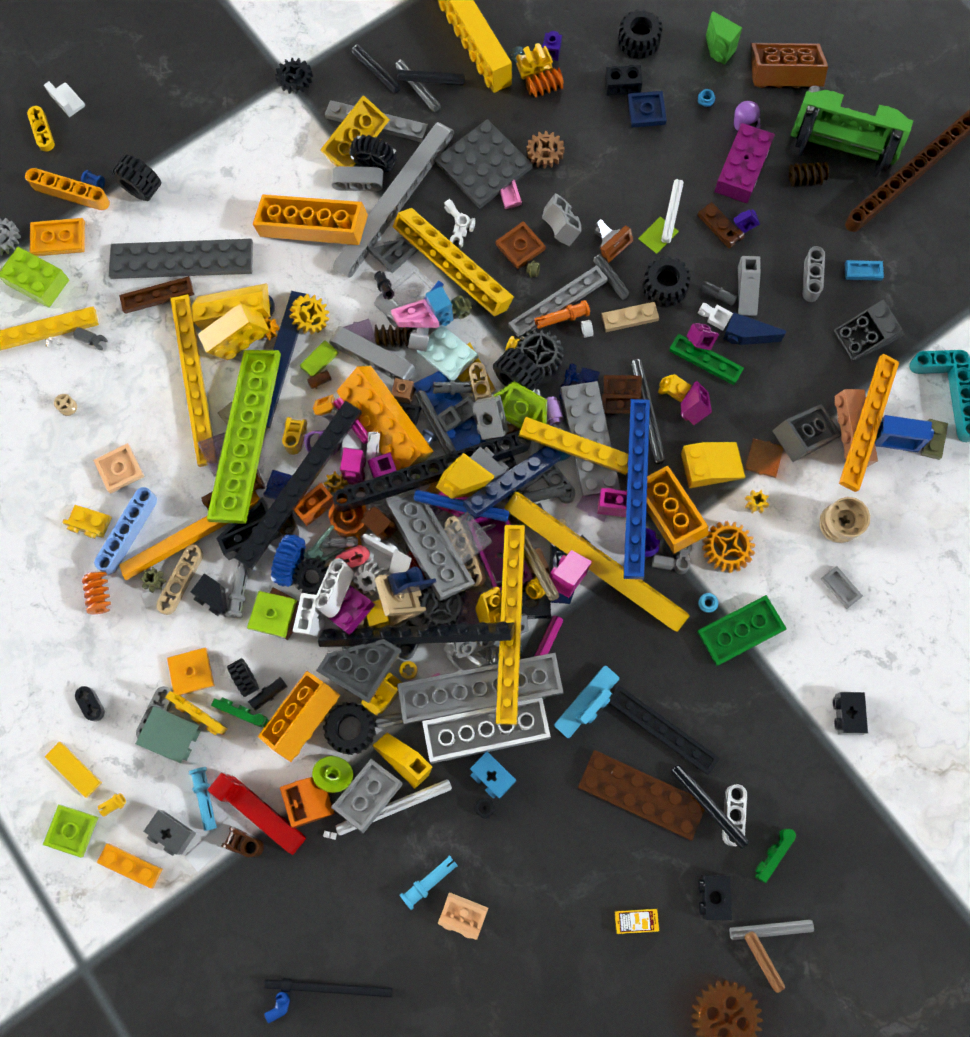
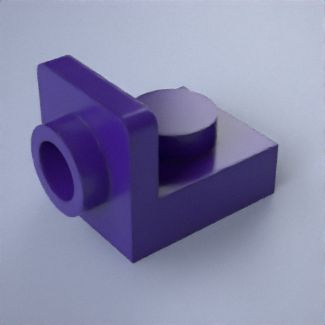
M753 209L742 212L733 218L735 224L743 233L760 225L756 212Z

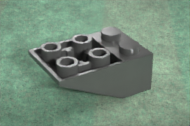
M884 299L834 330L852 361L880 349L905 335V332Z

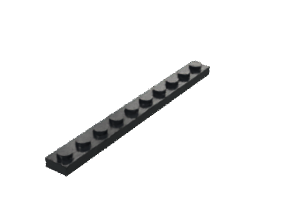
M347 401L343 403L235 556L236 560L250 569L254 568L362 414L360 409Z
M502 621L498 623L481 622L478 624L460 623L458 625L364 627L355 629L351 635H348L342 629L329 628L323 630L318 639L319 647L358 646L382 639L393 645L512 640L515 626L514 622L507 623Z

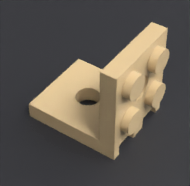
M379 575L374 578L384 614L388 616L391 627L399 626L426 611L425 607L420 606L418 597L422 596L421 591L394 596L387 578L389 575Z

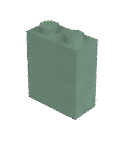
M154 706L135 744L181 763L182 760L187 761L192 749H189L191 741L196 742L201 731L198 730L199 725Z

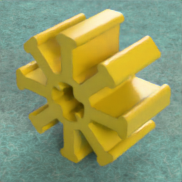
M535 44L533 51H530L529 46L523 49L525 55L518 54L516 56V66L523 80L528 76L532 78L534 74L537 75L540 72L544 74L543 71H551L553 69L551 65L553 61L546 46L542 48L540 44Z

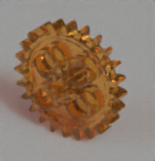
M717 980L715 988L707 984L709 991L706 992L701 989L703 997H695L699 1004L692 1005L697 1010V1013L691 1014V1017L697 1019L692 1024L694 1028H699L695 1033L697 1037H718V1032L721 1028H727V1037H758L755 1031H762L757 1026V1023L763 1022L762 1018L757 1017V1014L762 1012V1010L754 1007L758 1000H750L753 993L749 991L744 994L746 987L743 985L737 989V982L733 981L730 987L729 982L724 980L723 986H721ZM733 996L735 998V1005L727 1008L726 999ZM710 1007H715L717 1010L714 1018L707 1017V1010ZM743 1007L742 1012L735 1013L739 1008ZM725 1013L731 1015L729 1016L730 1021L728 1023L723 1020ZM741 1017L746 1018V1026L744 1028L737 1027V1020ZM719 1022L714 1028H710L711 1024Z

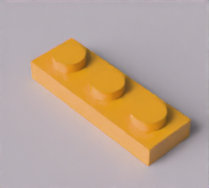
M106 843L97 861L98 864L150 889L154 888L163 868L110 843Z

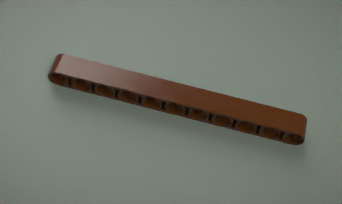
M970 109L854 208L845 223L847 230L851 232L859 231L970 134Z

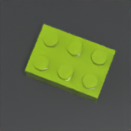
M20 247L16 248L0 270V279L7 286L50 308L69 281V278L62 269Z

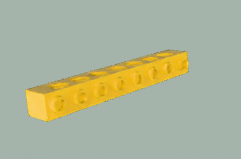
M413 208L397 214L392 227L494 317L507 311L514 298L513 295Z

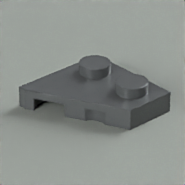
M400 237L394 241L384 242L382 246L375 248L371 246L368 248V251L393 273L414 255L418 249L404 237Z

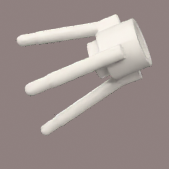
M454 642L446 643L443 649L447 652L446 657L454 664L458 671H464L454 658H458ZM479 651L473 653L486 659V655ZM465 656L478 666H482V663L473 656Z

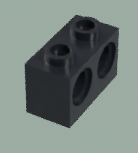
M641 65L606 67L605 83L607 96L641 93L643 84Z

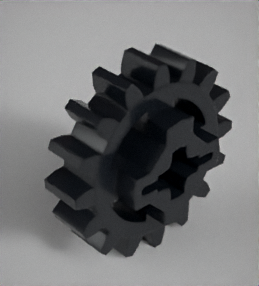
M291 58V61L288 62L285 59V64L280 63V68H276L277 74H275L278 86L282 88V91L287 89L289 94L292 91L297 94L298 90L304 92L303 88H309L308 83H312L313 73L310 65H307L305 60L301 62L300 58L296 61Z

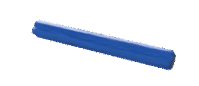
M421 490L415 491V501L471 514L463 506L464 500L451 499L447 496ZM492 507L480 516L507 522L509 511Z

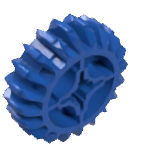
M290 534L282 538L272 562L271 578L274 583L283 587L293 585V581L296 580V578H293V574L296 573L294 570L305 559L306 543L303 538Z

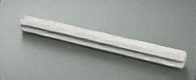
M446 779L388 803L373 822L450 791L452 789L450 781ZM348 821L336 825L338 835H343L357 829Z

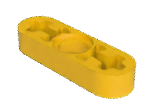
M32 106L29 108L27 115L36 143L42 151H51L55 143L46 115L41 107ZM45 126L43 131H37L38 127Z

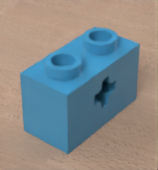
M441 286L425 295L428 305L439 321V326H447L453 321L452 304Z
M487 751L470 768L473 772L470 776L478 784L482 781L487 786L485 791L493 799L496 796L500 799L516 782V779ZM488 772L497 773L495 775L497 779L495 782L493 780L487 781Z

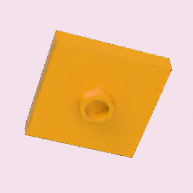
M207 648L167 658L174 693L184 695L215 686Z

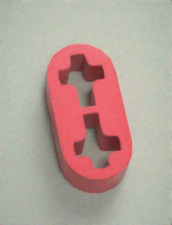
M358 545L342 551L335 559L345 560L349 558V561H345V563L350 568H354L364 564L369 559L370 552L365 546Z

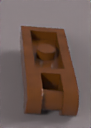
M712 202L698 212L697 216L726 247L731 248L735 245L736 241L744 239V233L737 229Z

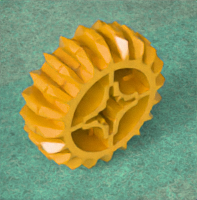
M725 521L724 526L720 522L717 523V528L712 526L710 531H708L707 538H704L702 541L706 544L702 546V550L708 551L703 556L705 558L710 557L707 563L711 564L714 562L713 568L717 569L720 566L721 572H724L726 568L729 573L733 572V568L739 572L741 567H747L746 562L750 563L752 561L750 556L755 554V551L752 550L755 544L750 543L754 539L753 536L748 537L747 535L750 531H742L744 526L740 525L738 528L736 527V522H733L731 526L728 521ZM720 534H732V537H730V538H725V537H723V536H722V537H719L718 535H720ZM737 539L741 541L743 545V551L741 550L742 548L738 546ZM731 541H733L732 544H731L730 550H728L726 553H724L725 550H726L727 544H729ZM714 543L720 549V555L716 553ZM726 556H733V557H736V556H737L739 559L733 560V561H729V560H725V557H726Z

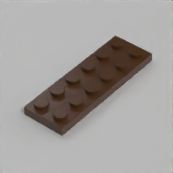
M596 750L593 751L578 786L579 789L690 841L694 838L705 810L691 794Z

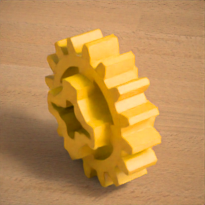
M306 294L304 298L299 296L292 303L293 306L289 310L293 313L289 317L294 318L292 324L298 325L297 330L302 328L304 334L309 330L310 334L313 335L315 331L319 333L322 328L324 329L327 326L325 322L329 321V318L326 316L329 314V311L324 309L327 304L322 305L321 298L316 300V295L310 298L309 294Z

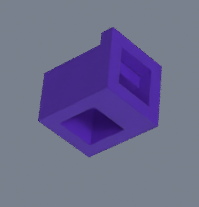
M550 31L545 33L542 48L546 46L548 51H555L549 52L552 60L558 61L562 35H559L556 31Z

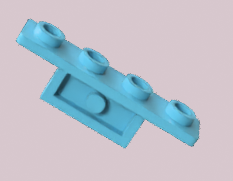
M603 666L554 723V727L566 738H570L581 724L592 723L597 717L596 712L600 707L604 708L610 702L609 697L612 694L610 690L617 683L619 677L607 666Z

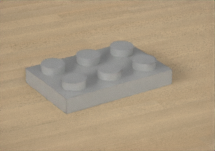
M370 759L331 808L360 832L364 833L403 784L374 760Z

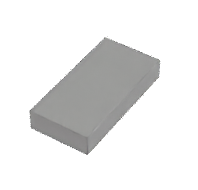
M838 566L821 578L846 609L863 597Z

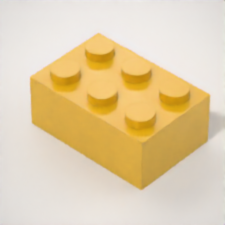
M240 303L198 335L206 353L230 360L240 351L247 349L250 344L263 338L264 334L269 332V329L260 312Z

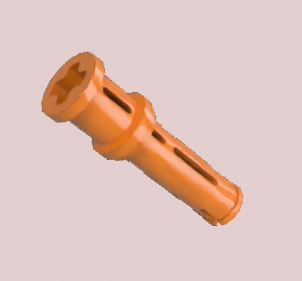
M582 300L576 305L569 304L563 310L535 317V325H538L537 328L541 329L565 320L574 321L580 316L587 317L590 315L589 305L586 300Z

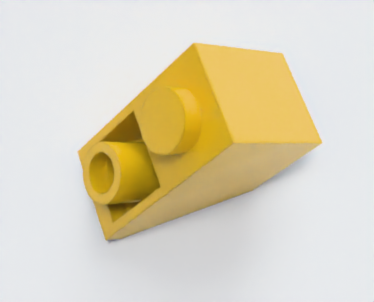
M495 587L480 595L475 608L479 623L500 622L502 596L499 587Z

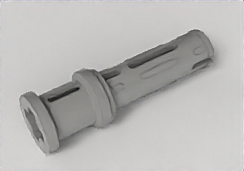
M239 561L233 590L228 596V600H230L228 611L225 612V616L231 618L243 617L241 611L243 603L246 601L244 591L249 568Z

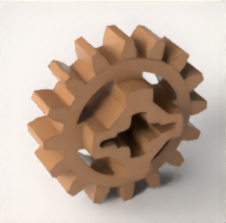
M547 131L543 135L541 132H538L537 137L532 135V140H528L527 157L528 159L531 158L532 164L537 162V167L543 165V168L546 169V166L549 165L552 168L553 163L558 165L559 159H563L564 142L560 141L559 135L554 137V132L550 135Z

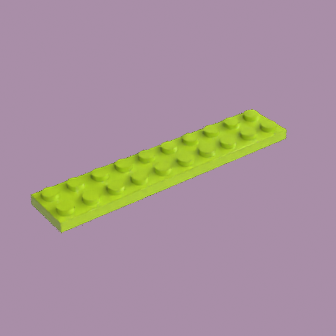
M244 350L208 510L207 520L209 522L246 524L281 357L279 350Z

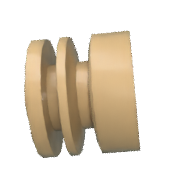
M853 497L840 498L823 510L819 526L823 535L830 541L835 543L849 542L867 530L870 524V513L867 506L859 499Z

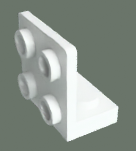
M372 533L370 535L364 534V546L370 552V557L366 562H370L372 565L377 563V568L384 567L382 573L388 575L394 550L398 548L390 543L385 545L380 542L381 539Z

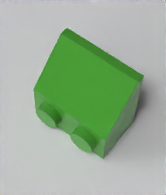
M714 11L710 16L706 41L710 57L725 65L737 49L742 27Z

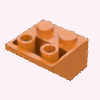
M313 777L280 787L291 828H297L335 814L331 808L332 803L329 793L320 789L314 783Z

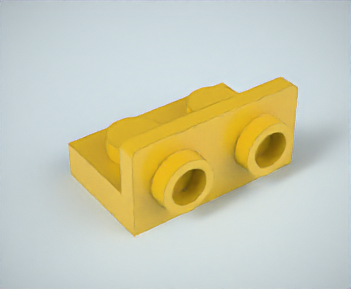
M74 505L69 519H63L62 523L68 526L67 530L74 533L82 531L85 532V536L93 539L96 536L104 538L112 517Z

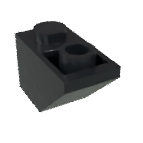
M204 573L190 591L195 596L193 600L202 606L205 603L209 605V611L216 616L220 614L225 616L227 611L225 588Z

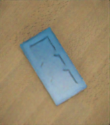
M846 260L845 280L882 281L884 278L883 261Z

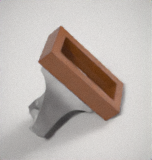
M602 220L596 223L598 227L595 229V233L602 238L601 253L609 263L633 242L631 228L625 225L621 230H611Z

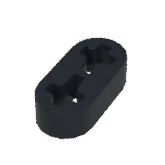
M79 687L75 692V700L84 717L93 722L100 721L104 716L105 710L97 694L90 687ZM84 691L89 693L87 695L89 702L86 699H81L84 696ZM90 706L98 709L96 712L97 716L90 715L93 712Z

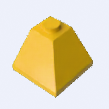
M463 453L443 472L436 488L451 499L470 497L494 479V475Z

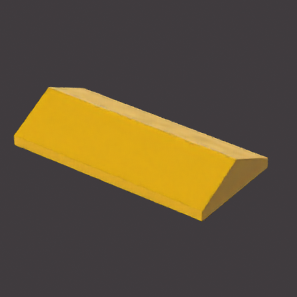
M363 95L320 151L337 167H353L356 163L351 158L349 152L354 138L362 135L377 137L390 119Z

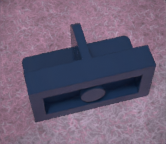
M412 567L406 572L394 573L387 577L394 596L421 591L437 582L435 578L425 580L421 569L418 567Z

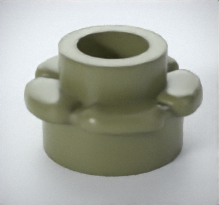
M533 260L531 263H528L526 273L529 274L530 278L538 277L540 263Z

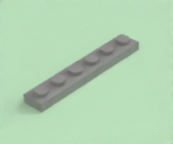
M330 100L325 112V118L342 122L354 106ZM385 114L390 120L382 129V133L418 142L424 140L428 131V124Z
M596 265L509 322L510 329L518 339L521 336H526L527 331L530 333L538 326L535 325V317L563 310L569 304L573 305L606 283L608 278Z

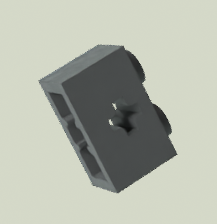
M158 810L143 831L148 834V840L155 844H162L165 846L163 850L172 856L183 854L196 835V832L164 810ZM167 830H171V831H170V834L172 835L171 838H167V837H168V834L166 833Z

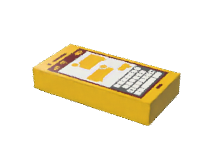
M657 909L615 911L617 934L659 931Z

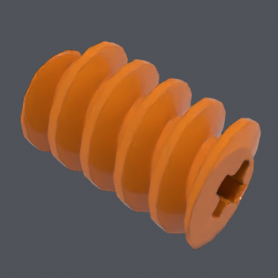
M559 67L557 70L555 68L551 69V73L549 70H546L544 74L540 72L538 77L534 74L532 78L528 76L525 79L529 95L533 93L535 98H537V92H540L543 96L545 89L549 94L551 87L554 91H557V85H559L560 89H563V77Z
M91 572L82 578V583L85 584L83 590L85 591L84 598L87 599L85 605L88 606L86 608L88 614L95 615L110 611L106 607L111 605V602L105 601V599L110 598V595L104 594V592L109 590V587L103 586L108 583V580L102 579V577L107 576L106 572Z

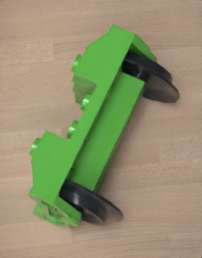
M829 90L807 91L791 132L792 137H797L795 147L799 148V156H802L807 141L874 159L877 160L873 174L875 178L880 171L886 172L890 164L894 165L898 161L910 134L913 120L908 119L899 110L889 106L879 105L875 115L872 116L868 113L840 107L843 94ZM807 106L815 107L813 111L807 110L806 112ZM895 130L902 131L900 138L899 135L895 134Z

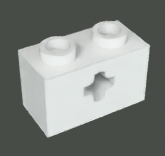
M301 593L292 632L318 638L321 636L326 616L314 606L316 595Z

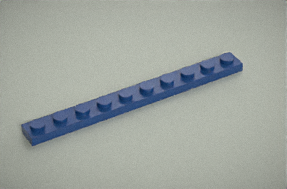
M631 399L624 555V579L644 580L650 412V400Z

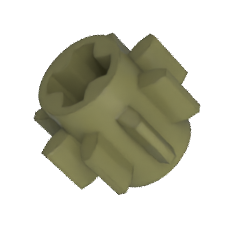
M457 296L451 300L453 317L458 316L459 319H463L470 315L472 304L468 297L464 299L462 296Z
M152 567L151 571L144 570V575L140 578L144 582L142 588L145 590L149 588V591L154 593L155 589L162 590V585L166 582L162 578L164 573L162 571L157 572V569Z

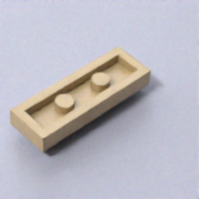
M655 302L601 313L605 332L659 321Z

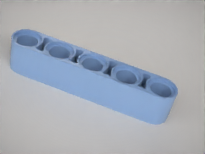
M141 487L135 492L96 556L94 565L100 571L106 572L108 575L115 573L155 507L157 497L148 488ZM146 495H149V498L146 501H143V498ZM139 511V515L133 518V514ZM129 527V531L123 534V531ZM119 544V548L113 551L114 546ZM109 560V565L103 568L104 563Z

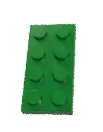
M765 595L703 627L697 633L716 666H719L787 630L768 596Z

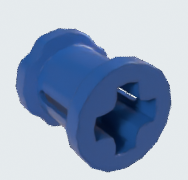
M86 170L81 176V182L103 189L105 178L101 175L96 176L91 171Z

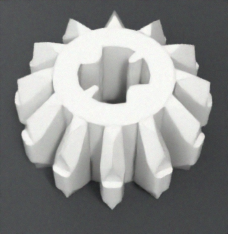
M370 562L360 565L358 570L354 572V576L357 577L354 579V583L359 584L357 590L362 588L363 594L369 592L370 595H374L376 592L378 593L374 578L379 575H387L382 573L384 567L377 568V563L372 565Z

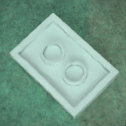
M440 325L429 336L426 352L416 350L418 354L449 380H455L479 357L473 349L443 325Z

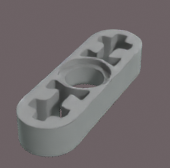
M162 686L155 691L136 730L137 738L154 706L167 712L169 711L172 702L168 699H163L160 695L161 693H166V691L167 694L169 691L174 692L172 689ZM156 702L161 703L162 705H165L164 708L161 707V706L155 705Z

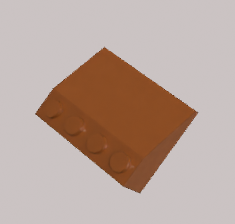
M751 43L752 79L754 86L761 88L766 86H775L777 88L792 86L794 88H800L801 86L824 87L828 64L820 44Z

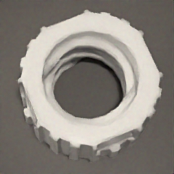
M590 320L581 321V330L584 338L593 336V327Z

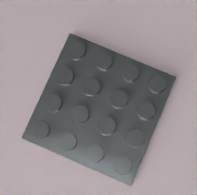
M488 119L435 158V163L479 209L499 195L502 188L504 190L513 180L517 181L533 168V164Z

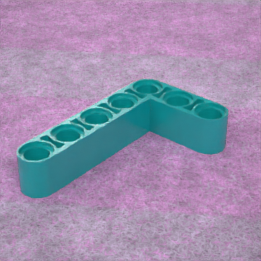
M964 350L921 351L917 353L909 363V368L913 373H948L956 434L960 441L970 442V433L966 431V429L970 430L969 354Z

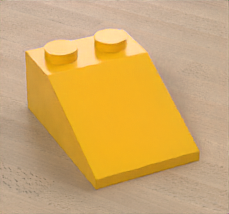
M702 442L683 446L681 457L689 488L745 479L737 442Z

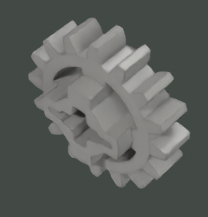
M0 218V256L3 255L4 251L9 254V249L15 250L14 244H19L17 239L21 238L18 233L20 230L13 221L9 222L7 218L3 221Z

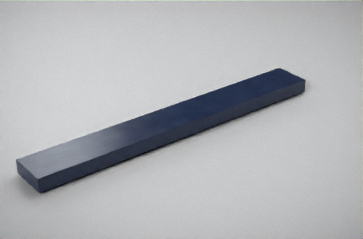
M291 291L273 350H279L281 357L266 428L271 427L300 331L297 330V324H292L294 318L289 316L293 312L289 309L299 296L304 298L306 293Z

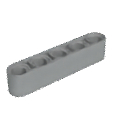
M341 326L337 328L329 341L337 350L368 366H372L373 369L394 380L395 378L409 380L416 369L412 363Z

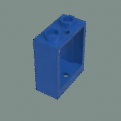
M884 415L875 439V446L918 453L933 438L934 429H931L932 422Z

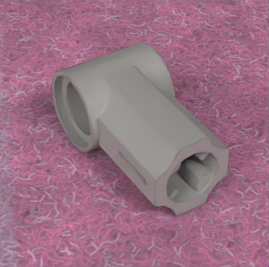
M381 293L376 298L374 304L396 328L397 324L392 317L391 310L403 305H398L393 299H384Z
M413 327L408 348L426 352L429 328Z

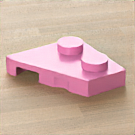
M425 299L391 310L392 317L398 327H439V321Z

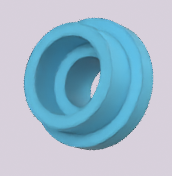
M705 593L699 598L698 605L702 611L711 613L717 609L718 599L711 593ZM709 600L711 606H706L705 601Z

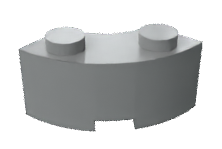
M555 193L544 207L542 219L552 227L554 238L570 247L581 233V223L578 216H574L571 212L572 207Z
M479 447L470 458L494 475V479L489 482L491 483L506 473L509 467L502 460L498 463L493 458L495 454L487 447L484 449Z

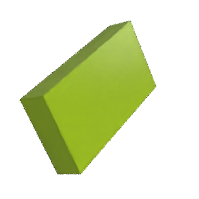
M324 340L300 364V368L313 377L319 374L339 352Z

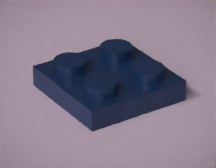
M663 91L628 94L631 128L666 125L667 119Z

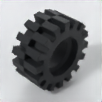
M310 558L295 568L294 572L296 573L293 574V578H296V580L293 582L294 584L298 583L297 589H302L301 593L308 592V594L314 595L318 593L329 567L324 566V561L319 562L320 559L318 558L315 560ZM308 570H315L318 573L319 580L317 583H310L306 579V572Z
M243 658L227 666L234 684L243 697L259 689L251 669Z

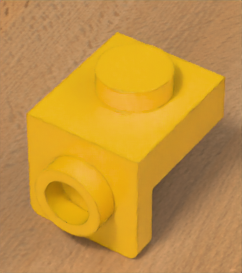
M674 374L666 376L661 380L658 393L661 395L667 393L677 401L682 402L691 385Z

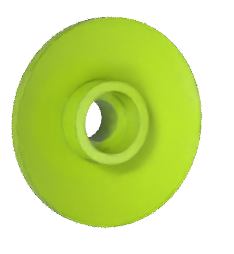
M327 756L320 759L314 765L312 777L314 783L320 789L336 793L345 790L351 784L353 770L346 760L336 756Z

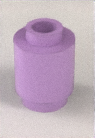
M556 397L545 398L547 399V424L551 426L554 424L559 425L564 419L560 401Z

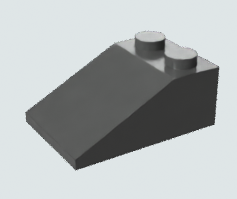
M822 404L786 419L772 430L792 462L809 455L841 436V432Z

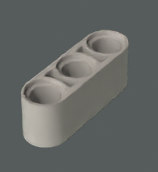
M339 166L333 169L332 187L336 190L380 191L382 189L383 170L378 167Z
M814 246L809 250L804 261L802 295L808 302L816 301L824 286L825 251L818 246Z

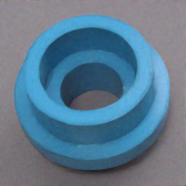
M704 89L698 95L699 104L705 107L713 105L715 102L714 92L710 89Z

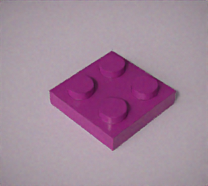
M349 585L338 613L328 619L348 635H351L375 604Z

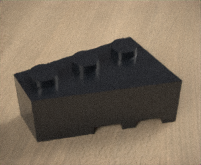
M263 497L248 511L246 524L232 523L216 538L223 555L228 560L235 558L269 510V506ZM280 531L273 540L281 537Z

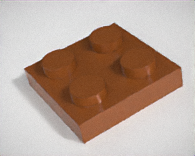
M524 221L495 241L496 246L517 270L546 250L543 242Z

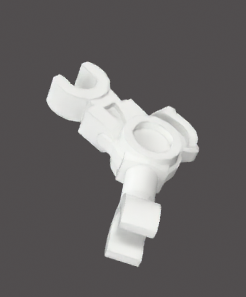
M448 199L444 202V208L449 214L453 215L455 221L450 241L452 243L455 240L460 241L459 248H462V237H466L468 228L469 232H473L475 218L470 219L467 215L460 214L454 203Z

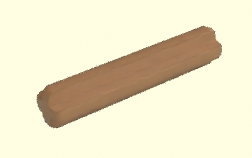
M751 931L745 934L744 938L773 990L776 993L781 992L785 989V985L756 933Z

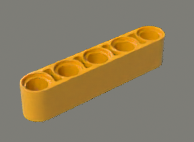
M31 168L25 173L26 180L35 191L97 210H105L110 205V200L100 187L37 168Z

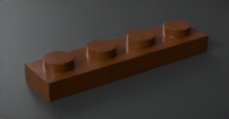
M188 276L121 294L119 297L122 310L127 314L171 302L170 298L183 295L193 296L195 294L192 281Z

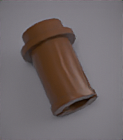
M325 370L313 377L309 376L310 378L307 379V382L311 389H318V386L331 381L332 378L329 372Z

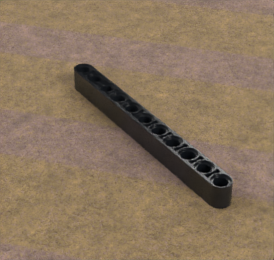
M516 431L340 489L333 495L334 507L339 512H346L440 480L443 472L449 467L447 465L449 462H454L463 453L471 457L479 447L483 449L487 447L495 454L493 458L496 461H500L528 451L531 440L520 437V431ZM519 439H524L527 443H520ZM501 445H507L509 449H503ZM431 468H436L438 472L431 473L429 470ZM413 474L420 475V478L413 479L411 476ZM400 480L402 481V484L395 485L393 484V481ZM377 486H382L384 489L382 491H376L374 488ZM358 492H364L366 494L364 497L361 498L356 496ZM340 498L347 499V502L344 504H340L337 501Z

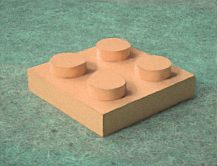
M128 443L93 460L110 494L145 477Z

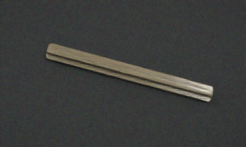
M511 514L508 517L510 525H520L515 516ZM525 533L524 555L548 599L554 601L559 598L558 591Z

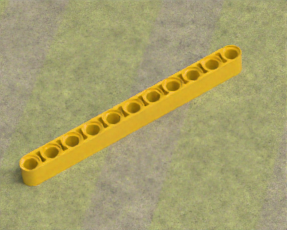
M515 491L504 506L505 510L509 511L510 514L566 554L573 550L592 561L589 567L591 572L672 630L678 632L689 618V614L643 580L624 579V567L524 495Z

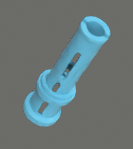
M201 767L188 772L192 776L194 785L192 790L197 795L204 831L217 828L209 791L207 790L211 786L207 781L205 772L207 767Z
M450 855L420 882L415 881L411 889L404 894H400V897L410 910L414 908L413 905L421 898H426L428 891L441 879L458 867L455 861L447 867L453 861Z

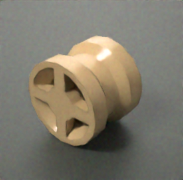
M60 394L54 400L55 408L65 416L73 415L77 410V403L68 394Z

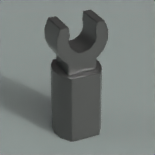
M77 327L73 333L75 339L89 345H94L98 350H103V347L99 345L100 341L108 342L103 335H96L80 327Z

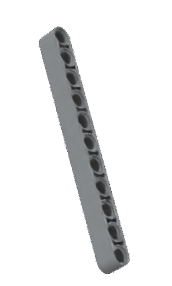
M439 122L433 126L369 213L360 244H347L336 258L333 265L334 270L348 278L354 275L369 254L368 248L375 246L434 165L435 158L450 143L454 130Z

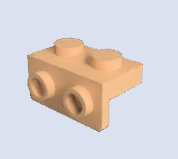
M449 892L438 924L447 930L461 933L466 938L477 940L488 908Z

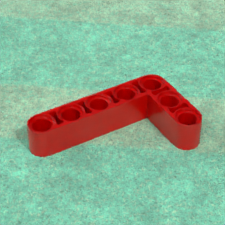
M221 772L207 789L218 800L231 803L291 855H294L306 840V837L299 830L291 828V824L233 775Z

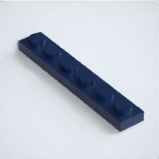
M544 446L464 500L463 506L477 518L559 462L561 455L553 448Z

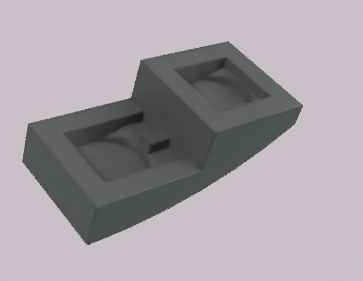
M470 396L455 406L451 405L437 415L446 432L475 416L473 413L474 401Z

